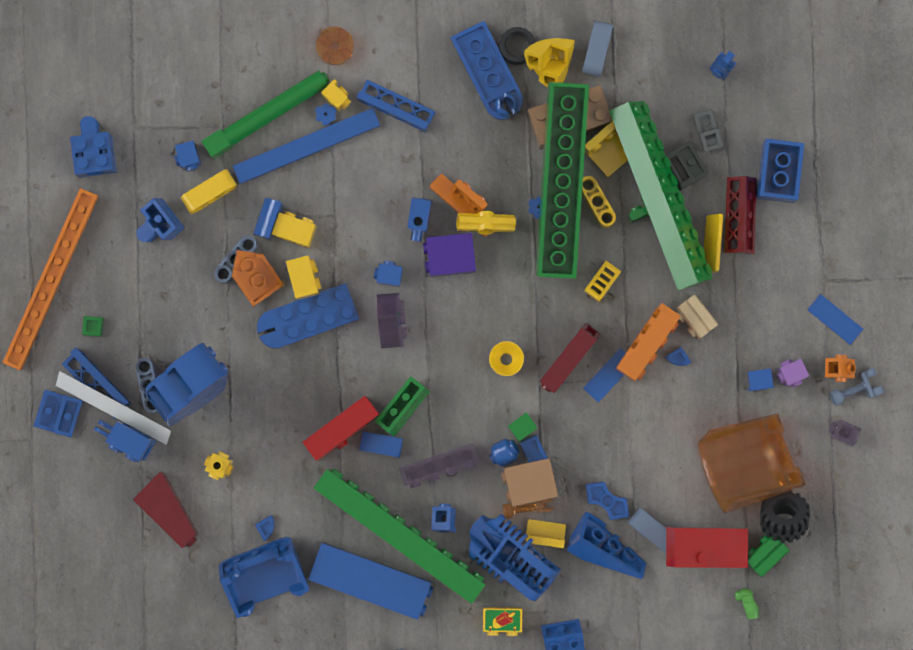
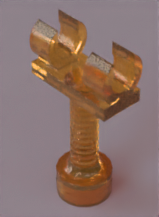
M549 498L536 501V504L512 507L511 503L503 504V514L506 519H511L514 514L521 512L525 513L536 510L538 513L550 512L555 507L549 509L546 507V503L554 500Z

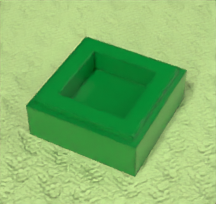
M84 316L82 335L102 337L104 318Z

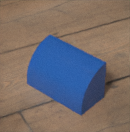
M265 198L253 235L272 240L273 228L278 214L281 213L283 208L282 202Z

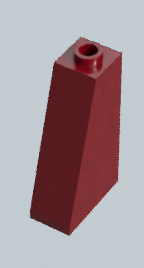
M585 323L539 381L542 383V388L547 392L552 391L555 393L601 334L588 323Z
M159 472L139 492L133 501L181 548L186 546L190 548L197 541L195 537L199 533L166 474Z

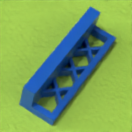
M366 80L362 91H359L356 97L357 101L425 133L435 115V111L369 80ZM368 87L376 88L378 96L373 97L367 94ZM387 95L393 96L395 104L390 105L384 102L382 97ZM404 103L410 104L412 112L407 113L401 110L399 105ZM425 111L430 115L427 121L418 118L416 113Z
M75 347L70 352L71 355L62 363L77 381L88 387L94 386L96 391L97 386H102L107 391V397L116 400L126 407L131 404L127 397L79 348ZM75 358L81 364V370H73L68 364ZM84 372H89L94 377V384L85 383Z

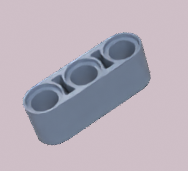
M594 21L582 73L601 77L613 24Z
M244 236L216 268L214 275L220 283L228 284L233 280L234 264H232V258L236 256L237 250L257 252L258 243L253 237ZM247 241H253L254 243L251 250H245L244 244ZM228 270V278L220 279V272Z
M141 358L136 362L135 369L143 406L147 412L158 413L156 409L152 410L149 407L150 401L145 395L146 383L158 377L156 365L150 359ZM144 362L150 364V369L147 372H143L141 369Z
M639 508L628 523L666 554V528L643 509Z

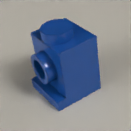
M439 504V507H432L431 530L441 533H456V509L452 508L451 504Z

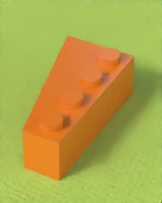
M663 303L658 305L615 369L633 382L637 379L641 380L646 373L644 368L648 363H653L657 357L655 352L659 347L661 349L668 341L667 335L670 332L673 333L679 325L677 321L681 316Z

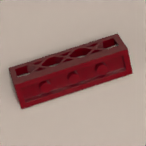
M749 176L727 177L725 253L755 254L757 178ZM740 181L739 189L735 193L733 182ZM735 200L739 202V208L736 211L732 209V204ZM736 218L738 220V227L734 231L732 222ZM734 238L738 240V249H731V241Z

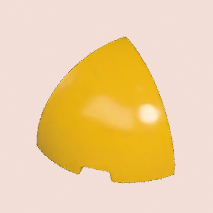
M565 38L545 39L530 45L524 51L528 68L536 72L539 76V82L548 87V82H564L571 64L575 40Z

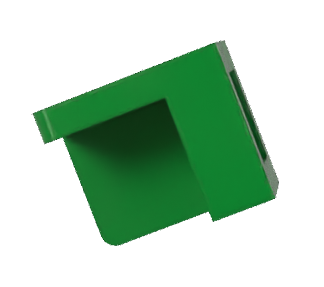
M526 412L508 425V428L519 442L536 430L537 426Z

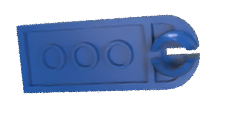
M485 21L450 37L489 115L498 120L509 119L510 114L503 105L506 102L510 112L515 116L522 107V94Z
M345 283L320 292L319 295L300 299L265 312L258 320L257 334L275 328V331L259 336V339L265 346L278 349L357 321L359 317Z

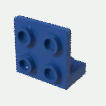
M579 619L541 625L545 650H585Z

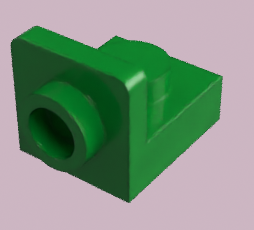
M642 196L640 199L644 207L642 208L640 205L630 210L631 213L628 215L630 223L649 216Z

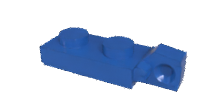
M730 51L726 55L721 52L709 68L712 74L719 79L725 80L737 64L732 60L735 55Z

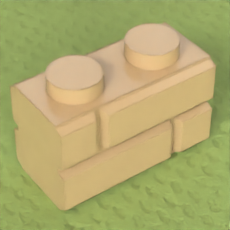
M695 294L675 309L681 316L679 321L687 324L689 327L687 331L693 338H702L718 325Z

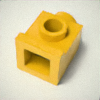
M334 79L321 94L338 111L341 109L345 110L351 104L347 97L349 93L342 86L338 88V83Z

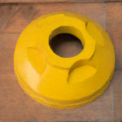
M503 341L492 348L489 355V363L497 374L511 376L522 368L524 354L517 344ZM503 354L511 355L512 362L509 365L501 363L500 358Z

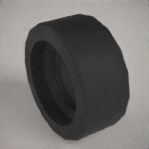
M512 27L506 30L501 37L499 44L500 52L508 63L522 65L526 63L525 55L515 57L509 54L506 49L507 41L514 35H520L527 40L528 46L535 43V39L527 29Z

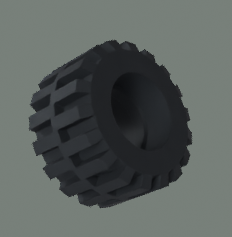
M782 489L780 492L773 491L772 495L768 494L766 499H763L760 510L761 530L766 532L768 538L773 537L772 540L774 541L781 540L780 543H785V541L791 543L793 539L799 540L801 536L806 534L809 526L810 506L809 503H806L804 497H800L801 494H794L792 490L785 492V489ZM784 513L791 515L792 518L783 519L777 515Z

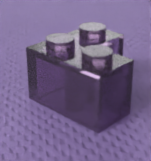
M399 293L377 294V320L381 348L404 347V339L407 338V329L402 326V324H406L404 300H400Z

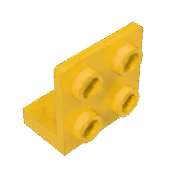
M613 121L585 144V153L607 177L611 176L628 161Z

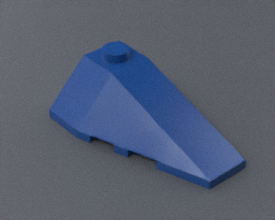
M586 511L570 536L567 551L584 561L642 579L646 562L630 547H625L619 541L620 537L618 535H612L605 528L607 525L602 520Z

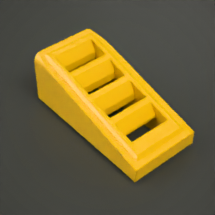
M605 261L584 292L597 302H600L621 271L608 261ZM608 268L613 273H615V275L611 276L606 271H604V269ZM601 273L610 279L609 283L600 277ZM596 280H599V281L602 282L604 285H606V287H605V288L601 287V286H600L599 284H597L595 281H596ZM592 285L599 289L602 293L598 294L596 291L591 289Z

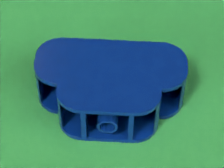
M204 343L195 346L179 357L165 372L155 378L145 388L146 397L169 427L204 407L222 393L226 387L228 369L223 362L219 363L216 360L214 350L210 346L207 347Z

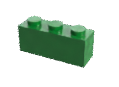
M410 376L374 422L395 437L431 391Z

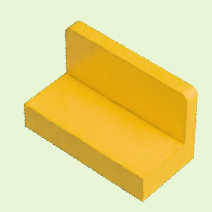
M529 519L527 522L526 534L528 538L526 542L532 538L534 540L532 544L564 548L566 525Z

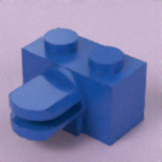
M153 198L140 209L146 218L145 223L136 231L138 239L142 242H152L158 236L162 240H172L185 229L163 198Z

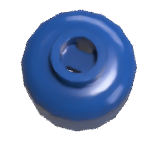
M502 439L492 445L489 456L494 464L506 467L517 460L519 449L513 440Z

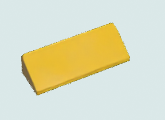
M723 214L706 216L704 251L706 262L710 265L712 273L719 271Z

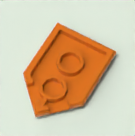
M237 250L232 277L254 307L284 286L264 254Z

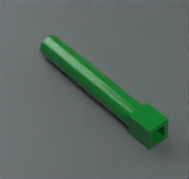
M318 70L225 129H219L201 142L214 160L232 149V146L325 89L328 86L327 82L330 80L324 71L320 73Z

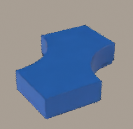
M605 482L585 484L588 504H597L607 511L610 520L629 517L627 498H619L612 495L608 491Z

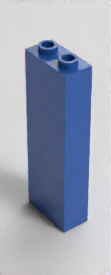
M324 542L321 543L308 579L417 620L419 615L424 616L427 605H424L426 597L430 598L434 588L430 586L431 581Z

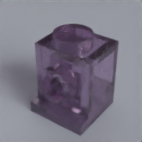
M839 419L836 423L832 422L828 432L831 433L830 438L847 446L854 447L861 428ZM840 429L845 430L844 436L839 434Z

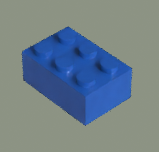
M765 139L762 144L756 199L788 203L798 201L804 143Z

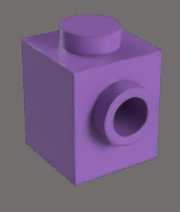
M789 359L780 363L782 367L777 369L779 372L777 373L779 382L781 384L784 383L785 386L791 385L792 388L802 384L801 380L809 376L802 359L794 362Z

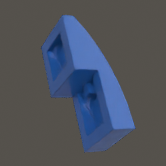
M363 431L359 450L400 458L403 439Z

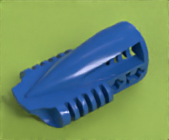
M500 514L496 519H490L482 515L473 524L469 532L471 538L469 558L473 561L479 558L477 561L478 565L484 562L482 568L486 570L490 567L487 571L489 574L495 571L493 575L495 579L500 575L501 577L498 582L502 583L506 580L532 601L538 600L555 581L561 572V568L554 565L531 546L534 541L532 538L526 542L527 534L520 537L523 533L521 529L515 533L516 525L509 528L512 524L510 520L504 524L505 516Z

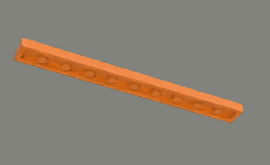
M81 188L79 189L5 355L3 364L22 371L98 200V195Z

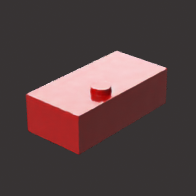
M363 396L302 443L316 461H320L336 448L341 450L348 444L347 440L374 421L380 414L368 397Z
M666 527V566L675 568H748V529Z

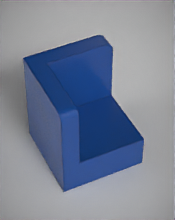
M771 369L748 372L750 386L748 387V392L774 388Z

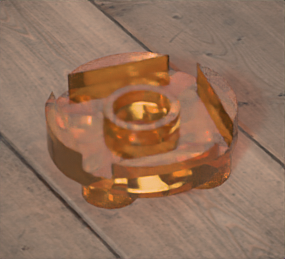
M328 27L317 38V53L326 64H343L352 57L354 51L353 38L349 32L341 27ZM333 41H336L337 44H340L338 50L334 51L333 48L330 49V46L333 45Z

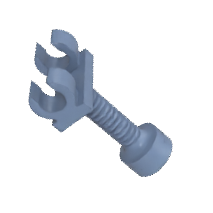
M871 368L858 374L862 383L844 391L835 389L829 392L835 406L843 403L844 398L863 390L866 391L868 398L884 393L882 386L871 389L867 378L877 375L875 369Z

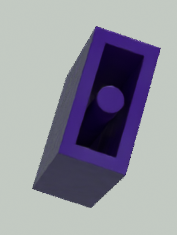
M472 233L426 238V243H423L424 254H428L425 269L426 273H430V277L476 273Z

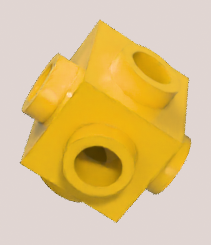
M219 451L218 454L212 453L211 456H207L204 466H206L205 471L209 472V477L219 480V478L223 479L231 474L233 461L228 459V454ZM216 462L221 464L218 470L214 468Z

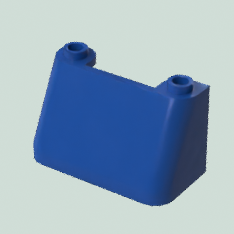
M284 537L228 558L219 564L220 582L236 618L251 615L255 608L254 604L287 591L296 596H302L310 591L290 537Z

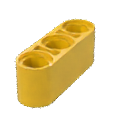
M228 169L186 192L180 198L188 212L194 214L234 190L237 184Z
M592 176L583 177V183L589 181L593 185L591 190H586L582 186L584 200L600 227L610 228L616 220L613 209L595 178ZM599 198L602 200V205L596 207L593 205L592 200ZM602 215H610L612 221L604 223L601 219Z

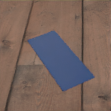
M821 294L808 308L810 313L850 345L863 330L861 326Z
M621 348L583 388L598 403L624 376L615 369L626 353Z

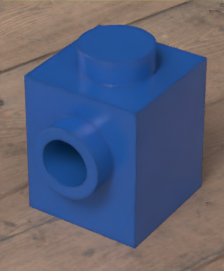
M193 140L175 145L177 155H174L177 166L190 172L197 170V166L202 165L196 143Z
M384 261V264L379 263V268H375L374 279H377V284L400 287L403 268L395 266V262Z

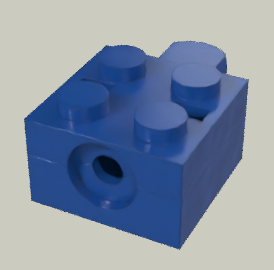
M91 116L84 117L80 121L81 135L70 137L74 174L82 178L117 173L112 135L109 132L100 133L99 122Z
M99 420L98 424L109 429L110 433L97 426L94 428L96 432L107 437L105 442L110 444L108 448L117 453H126L125 457L133 462L146 461L157 442L155 439L124 422L117 421L112 426L103 420Z

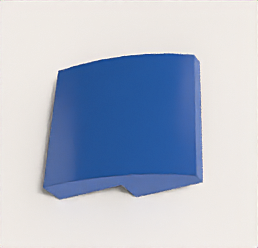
M44 389L33 427L72 437L83 401Z

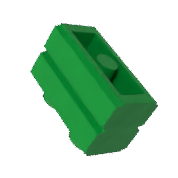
M766 534L759 539L760 544L756 548L751 547L748 550V565L759 577H763L790 551L783 543H780L781 540L774 541L772 540L773 537L768 538Z

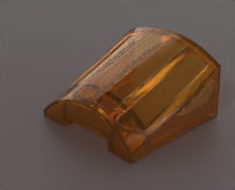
M778 413L709 430L698 442L706 479L724 514L806 485L799 466L795 467L782 435L785 430Z

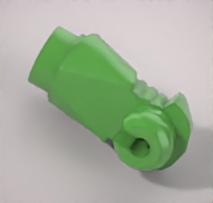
M741 588V591L735 592L736 600L743 601L747 619L758 618L759 607L754 601L752 595L754 592L747 588Z

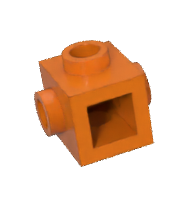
M835 355V358H825L826 378H835V382H847V379H855V359H848L847 355Z

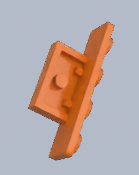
M440 174L429 186L432 191L457 213L477 214L484 211L488 205L481 195L476 194L471 190L468 183L462 182L460 179L453 184L447 177Z

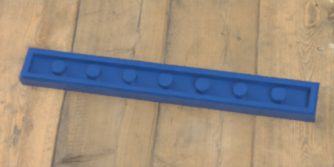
M371 108L233 166L239 183L243 184L378 128L380 123L374 109Z

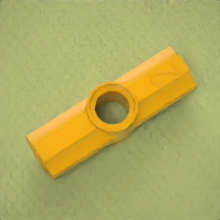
M481 211L477 214L458 213L456 220L457 231H478L479 234L483 235L493 234L494 232H514L516 226L515 215L494 214L492 211Z

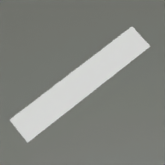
M59 371L56 382L57 387L167 445L171 430Z

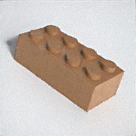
M601 85L589 89L586 133L604 128L613 121ZM547 103L530 108L527 112L539 149L544 148Z

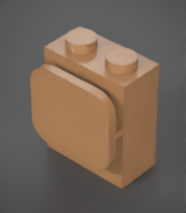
M550 458L506 467L504 472L501 473L503 483L508 485L509 491L506 492L508 503H512V507L558 497Z

